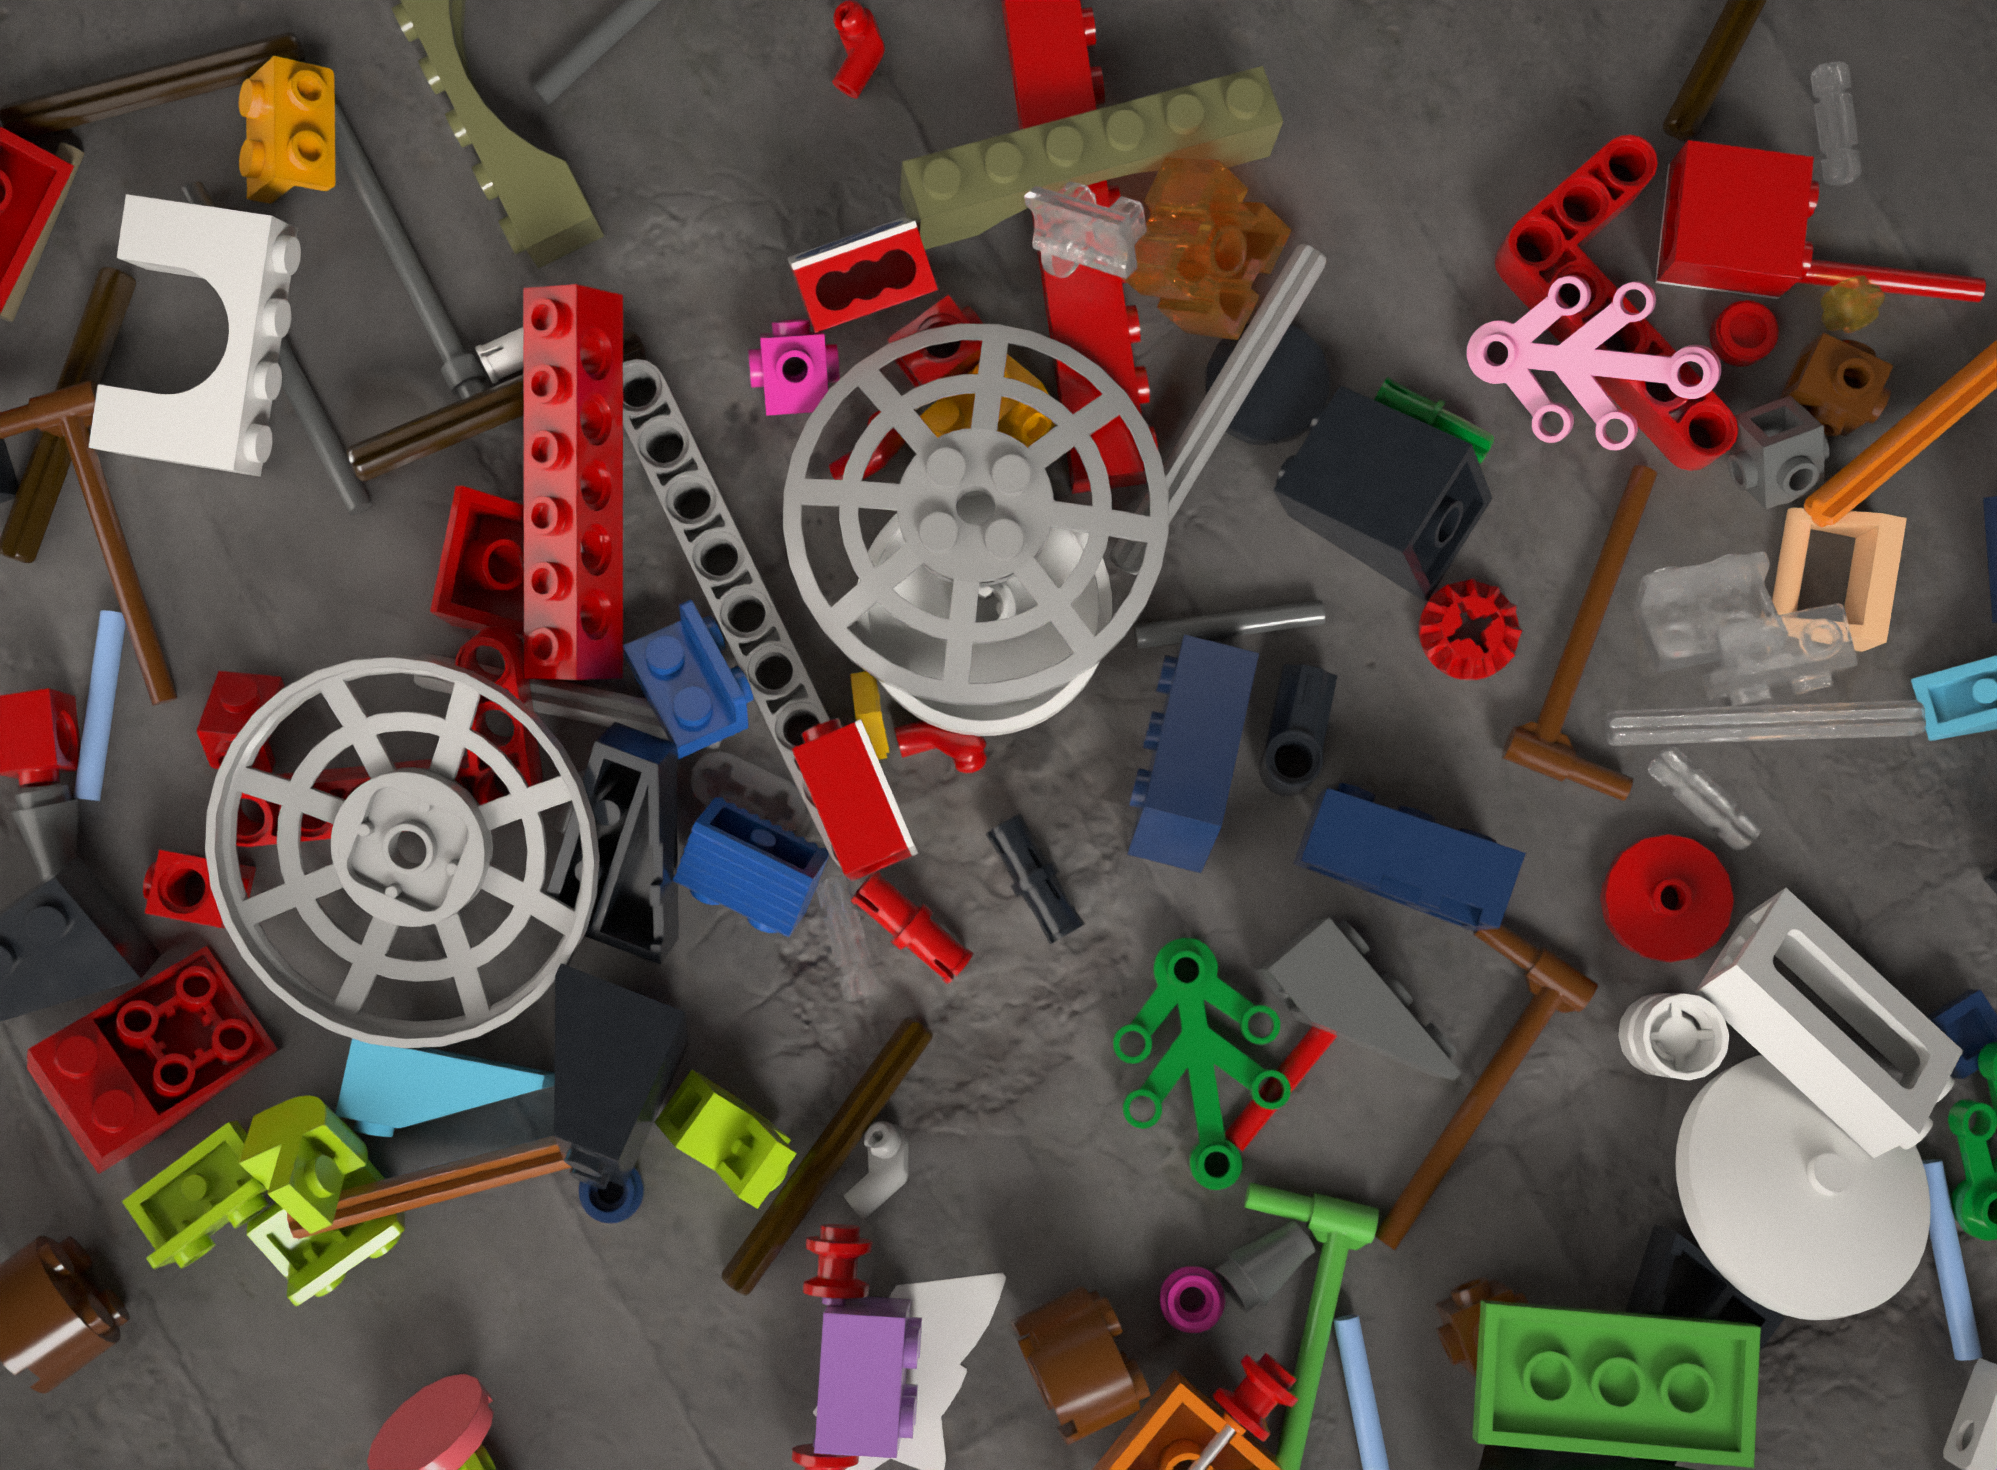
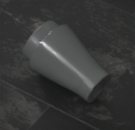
M69 785L15 794L18 810L11 813L37 867L40 881H43L78 856L79 799L72 800Z
M1290 1220L1281 1228L1224 1253L1225 1262L1215 1269V1273L1233 1301L1247 1313L1256 1305L1265 1308L1303 1261L1315 1252V1248L1303 1229L1295 1221Z

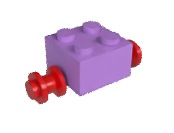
M822 1224L820 1226V1236H809L806 1238V1249L819 1257L817 1276L803 1282V1293L822 1297V1304L828 1306L823 1313L815 1438L811 1444L797 1445L792 1448V1461L805 1467L804 1470H845L859 1463V1456L897 1458L901 1438L913 1439L914 1425H916L918 1384H906L907 1369H917L921 1348L922 1317H910L911 1299L869 1296L870 1285L857 1278L858 1258L872 1252L873 1241L860 1238V1227L855 1225Z

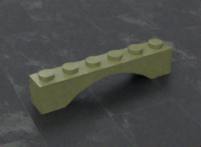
M400 0L401 3L391 7L408 41L412 42L420 38L428 55L419 59L418 63L435 95L444 91L447 92L454 109L444 113L462 148L473 144L481 162L471 168L487 199L491 201L497 197L500 198L508 216L498 220L514 253L517 255L526 250L539 269L604 237L567 162L537 149L509 130L480 98L469 70L465 48L464 18L466 0Z
M1260 66L902 161L900 197L907 218L916 222L924 249L926 250L978 236L1001 221L1033 205L1100 181L1159 170L1194 169L1214 172L1270 157L1283 124V119L1264 67Z

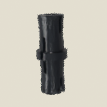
M1021 813L986 833L988 840L991 841L996 852L1000 855L1014 881V884L1010 887L1016 897L1023 896L1028 907L1039 922V926L1049 944L1085 925L1056 876L1060 872L1054 861L1048 863L1043 852L1033 839Z

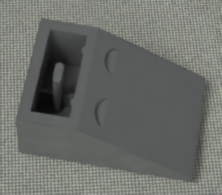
M1328 917L1309 922L1254 969L1256 974L1294 1019L1429 1075L1455 1080L1462 1074L1450 1060L1457 1054L1451 1042L1431 1022L1424 1026L1413 1017L1406 1008L1413 1002L1410 994L1388 971L1382 975L1374 971L1363 958V955L1370 950L1356 930L1345 920L1337 924Z

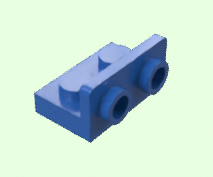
M691 599L679 604L681 621L623 645L625 659L669 742L676 744L678 759L748 729L747 703L754 700L751 687L742 669L738 665L729 668L721 654V651H724L726 647L715 620L711 615L702 618Z

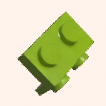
M237 1120L223 1125L122 1201L156 1250L146 1258L153 1269L174 1262L178 1264L180 1269L185 1268L216 1245L210 1236L228 1222L234 1228H238L269 1206V1203L264 1198L268 1190L239 1164L247 1133Z
M367 1160V1165L345 1174L341 1190L384 1180L385 1178ZM274 1203L248 1222L246 1235L287 1278V1298L295 1306H299L313 1295L321 1297L334 1290L343 1281L347 1271L367 1257L374 1259L387 1253L398 1242L402 1232L405 1230V1211L297 1239L293 1238L289 1230L287 1212L277 1203Z

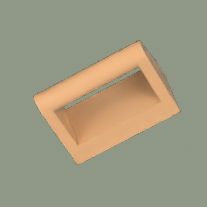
M1804 508L1787 509L1767 632L1861 652L1886 643L1907 518L1884 513L1850 511L1836 524L1819 527L1813 523L1811 516L1806 513ZM1811 529L1856 538L1842 623L1796 619Z

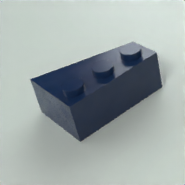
M1184 634L1177 657L1165 655L1156 692L1167 694L1163 712L1152 711L1148 722L1143 748L1153 750L1149 769L1138 768L1129 806L1139 809L1127 855L1198 873L1202 872L1222 827L1259 653Z
M1339 783L1337 791L1326 788L1318 793L1295 856L1294 865L1470 931L1500 928L1526 854L1525 852L1497 844L1495 839L1476 831L1460 828L1458 831L1435 823L1436 818L1411 807L1400 805L1397 811L1374 803L1376 796L1373 793L1353 785Z

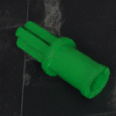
M1390 377L1385 379L1374 401L1472 444L1479 464L1484 461L1494 443L1492 433L1444 409L1446 401L1440 398L1436 403L1425 396L1407 389V387L1397 383Z

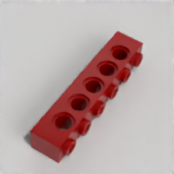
M578 284L523 288L524 679H622L623 295Z

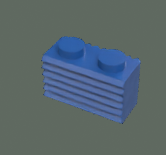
M715 797L694 823L673 881L690 889L693 897L708 905L721 904L746 916L748 922L762 932H778L790 937L811 902L830 855L827 848H818L815 842H807L803 836L795 837L792 831H784L780 825H772L769 820H761L758 814H749L746 808L738 809L735 803H726L723 797Z

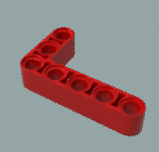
M1631 134L1621 135L1608 142L1518 220L1497 250L1495 257L1497 273L1530 311L1548 297L1551 285L1559 278L1576 275L1588 283L1591 291L1588 305L1576 314L1562 315L1547 328L1560 343L1613 303L1614 295L1618 288L1580 248L1630 206L1655 175L1658 165L1656 152L1651 144L1642 137ZM1609 164L1624 166L1632 175L1633 181L1625 182L1617 179L1610 171ZM1572 203L1581 207L1587 215V222L1572 220L1565 213L1563 204ZM1526 242L1534 245L1541 253L1542 262L1534 263L1525 260L1519 254L1516 244ZM1565 283L1561 287L1574 289L1580 294L1579 288L1572 283ZM1559 292V293H1558V297H1559L1560 302H1561L1564 306L1569 307L1567 304H1565V303L1563 302L1562 298L1560 297V292ZM1624 296L1623 305L1625 309L1630 313H1640ZM1645 318L1640 321L1629 322L1615 333L1624 342L1626 352L1670 357L1676 353L1671 345ZM1602 343L1600 346L1596 348L1608 350L1604 343ZM1686 362L1681 365L1679 374L1683 382L1695 385L1702 381ZM1594 376L1614 402L1622 410L1628 411L1635 417L1639 429L1671 463L1680 469L1688 471L1701 470L1730 450L1736 442L1738 434L1737 419L1712 390L1702 397L1687 399L1676 395L1671 391L1667 383H1663L1668 391L1669 398L1667 402H1662L1650 396L1646 390L1645 381ZM1690 424L1699 425L1708 432L1711 439L1709 449L1699 447L1692 441L1689 434Z
M492 626L482 629L460 647L455 657L456 666L474 671L503 687L534 712L529 679H524V646L514 632L504 627ZM479 646H491L503 655L505 661L504 673L490 674L480 667L476 658ZM481 695L472 729L485 736L507 755L521 772L529 787L543 782L537 739L528 728L504 708ZM489 710H500L506 713L514 724V735L503 737L494 734L487 726L485 720L486 712ZM467 749V755L462 757L455 781L466 788L479 805L504 796L496 788L494 782L495 771L475 753ZM432 759L394 762V765L397 769L406 767L429 769ZM364 766L324 769L316 779L313 788L346 800L356 788L371 778ZM294 772L275 775L291 780ZM242 793L238 808L236 846L254 847L277 844L278 817L281 805ZM242 798L251 799L261 806L265 814V823H256L248 819L242 809ZM303 813L300 842L331 839L333 824Z

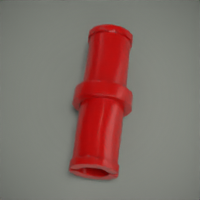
M879 871L871 873L869 878L860 885L850 898L854 905L857 904L893 935L890 940L893 945L900 951L907 947L941 976L946 984L950 983L964 969L974 954L930 918L933 914L931 909L924 903L917 907L881 876Z

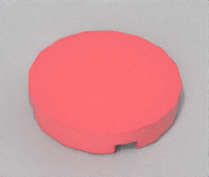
M467 1374L447 1376L425 1386L406 1400L383 1424L371 1444L367 1459L369 1470L459 1469L479 1448L491 1427L494 1413L488 1406L491 1403L490 1401L493 1402L491 1395L477 1378Z

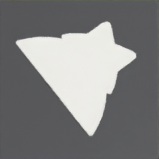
M1003 1272L896 1285L888 1298L911 1299L910 1317H922L921 1348L917 1369H907L906 1384H918L917 1414L913 1439L901 1438L897 1458L859 1456V1463L845 1470H874L889 1459L920 1470H944L946 1455L941 1416L958 1393L967 1373V1368L960 1365V1363L975 1347L991 1321L1006 1280ZM817 1406L815 1407V1409H814L813 1412H812L816 1417H817Z

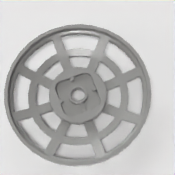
M955 324L923 330L887 344L857 363L829 389L807 420L792 453L784 487L783 532L789 565L805 604L825 635L853 663L881 682L918 698L951 705L993 706L1030 699L1067 684L1100 662L1125 637L1145 608L1161 571L1169 533V494L1162 459L1147 423L1127 393L1101 367L1071 347L1033 331L1000 324ZM959 340H982L978 374H963L937 379L916 387L901 396L879 371L880 368L896 358L927 346ZM1008 343L1029 347L1060 360L1087 378L1102 395L1075 414H1072L1063 404L1042 390L1015 379L1005 378L1004 372ZM858 386L881 413L871 421L856 442L845 467L843 480L805 479L810 456L823 427L843 399ZM975 394L972 425L969 429L956 430L937 438L915 412L921 406L944 397ZM1001 396L1014 399L1034 408L1049 418L1056 427L1028 448L1015 438L998 432ZM1119 415L1130 429L1144 462L1150 493V516L1112 510V494L1107 469L1098 447L1090 435ZM894 427L916 453V456L906 468L900 484L862 481L873 452L885 435ZM1073 447L1079 453L1088 474L1092 506L1059 502L1053 499L1051 483L1045 468ZM969 492H982L992 499L995 509L992 516L986 522L970 524L959 517L956 511L957 504ZM802 505L839 507V521L844 547L860 582L832 607L820 591L807 558L801 525ZM859 508L897 511L899 526L905 544L877 568L871 561L863 542L859 522ZM1051 528L1089 533L1088 542L1078 564L1067 580L1058 588L1036 560L1048 540ZM1108 537L1147 543L1143 563L1129 595L1111 621L1094 636L1071 604L1082 594L1095 575L1106 550ZM922 565L936 577L953 583L949 619L938 617L917 608L901 597L894 588ZM1016 577L1037 604L1033 608L1009 618L989 622H976L979 587L999 584ZM878 602L889 614L907 626L934 638L947 640L943 680L920 675L888 661L862 643L848 628ZM1050 621L1074 652L1059 663L1025 677L993 683H969L973 643H991L1013 639L1039 629Z
M399 654L359 657L319 669L283 688L252 715L232 741L216 774L207 809L205 853L210 886L223 924L243 959L263 983L295 1011L332 1032L368 1044L405 1049L440 1047L479 1037L513 1020L555 982V974L561 963L569 965L587 931L597 896L600 857L595 818L583 781L564 746L540 717L508 690L474 671L437 659ZM404 673L436 677L454 683V688L446 717L414 711L384 712L368 716L348 681L365 676ZM322 693L343 727L329 734L308 753L295 770L291 780L253 768L252 765L260 748L280 722L305 701ZM481 695L500 705L528 728L550 755L560 776L529 787L521 772L507 755L485 736L472 729ZM395 731H415L440 736L430 768L406 767L397 769L379 734ZM351 745L356 749L371 778L356 788L346 800L313 788L316 779L329 762ZM465 748L475 753L487 763L505 783L511 794L479 805L472 794L455 781ZM242 793L281 805L278 817L277 849L280 869L285 883L250 898L247 896L241 879L236 846L238 808ZM571 800L578 819L582 849L580 890L574 909L542 890L546 874L547 845L540 811ZM303 813L333 824L331 834L333 863L308 874L303 864L300 843ZM518 819H522L527 844V863L524 880L491 864L493 857L491 829ZM402 831L415 832L424 840L427 854L423 863H412L401 855L398 849V837ZM344 888L357 905L372 915L373 918L363 942L356 940L341 928L323 908L318 898ZM483 889L514 905L509 916L493 934L482 943L473 947L459 910L472 901L479 891ZM296 907L302 919L323 943L340 957L353 963L337 998L335 999L319 990L293 969L270 942L259 922ZM531 915L564 934L554 953L535 976L510 996L490 1005L479 967L488 963L507 948L527 925ZM435 924L447 957L416 960L395 957L387 953L399 926L421 927ZM377 975L413 982L435 981L454 977L465 1015L444 1020L408 1021L380 1017L361 1009Z

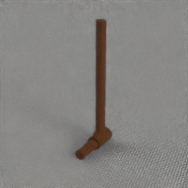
M92 379L29 398V404L0 412V439L37 428L42 432L47 431L59 438L64 436L152 706L174 701L178 697L97 450L89 448L90 428H92L98 384Z
M1634 465L1538 720L1536 723L1531 721L1519 727L1514 726L1505 742L1501 756L1502 759L1563 782L1566 778L1621 801H1625L1628 797L1634 779L1575 755L1576 750L1573 749L1568 736L1560 732L1658 475L1655 470L1643 465Z
M1502 923L1498 929L1474 931L1473 935L1525 970L1523 975L1526 978L1528 991L1534 996L1377 1229L1375 1237L1393 1250L1398 1248L1555 1011L1557 1010L1560 1013L1582 1011L1598 988V983L1545 947L1538 949Z

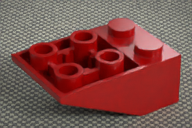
M205 946L28 1048L27 1069L97 1173L100 1174L160 1137L271 1057L278 1049L208 947Z

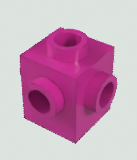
M810 320L774 321L772 322V333H760L761 349H748L751 388L764 387L766 416L813 413L828 392V383L840 380L837 344L825 345L823 330L816 333L814 330H810ZM791 357L803 359L805 361L804 369L798 374L786 373L782 367L787 359Z

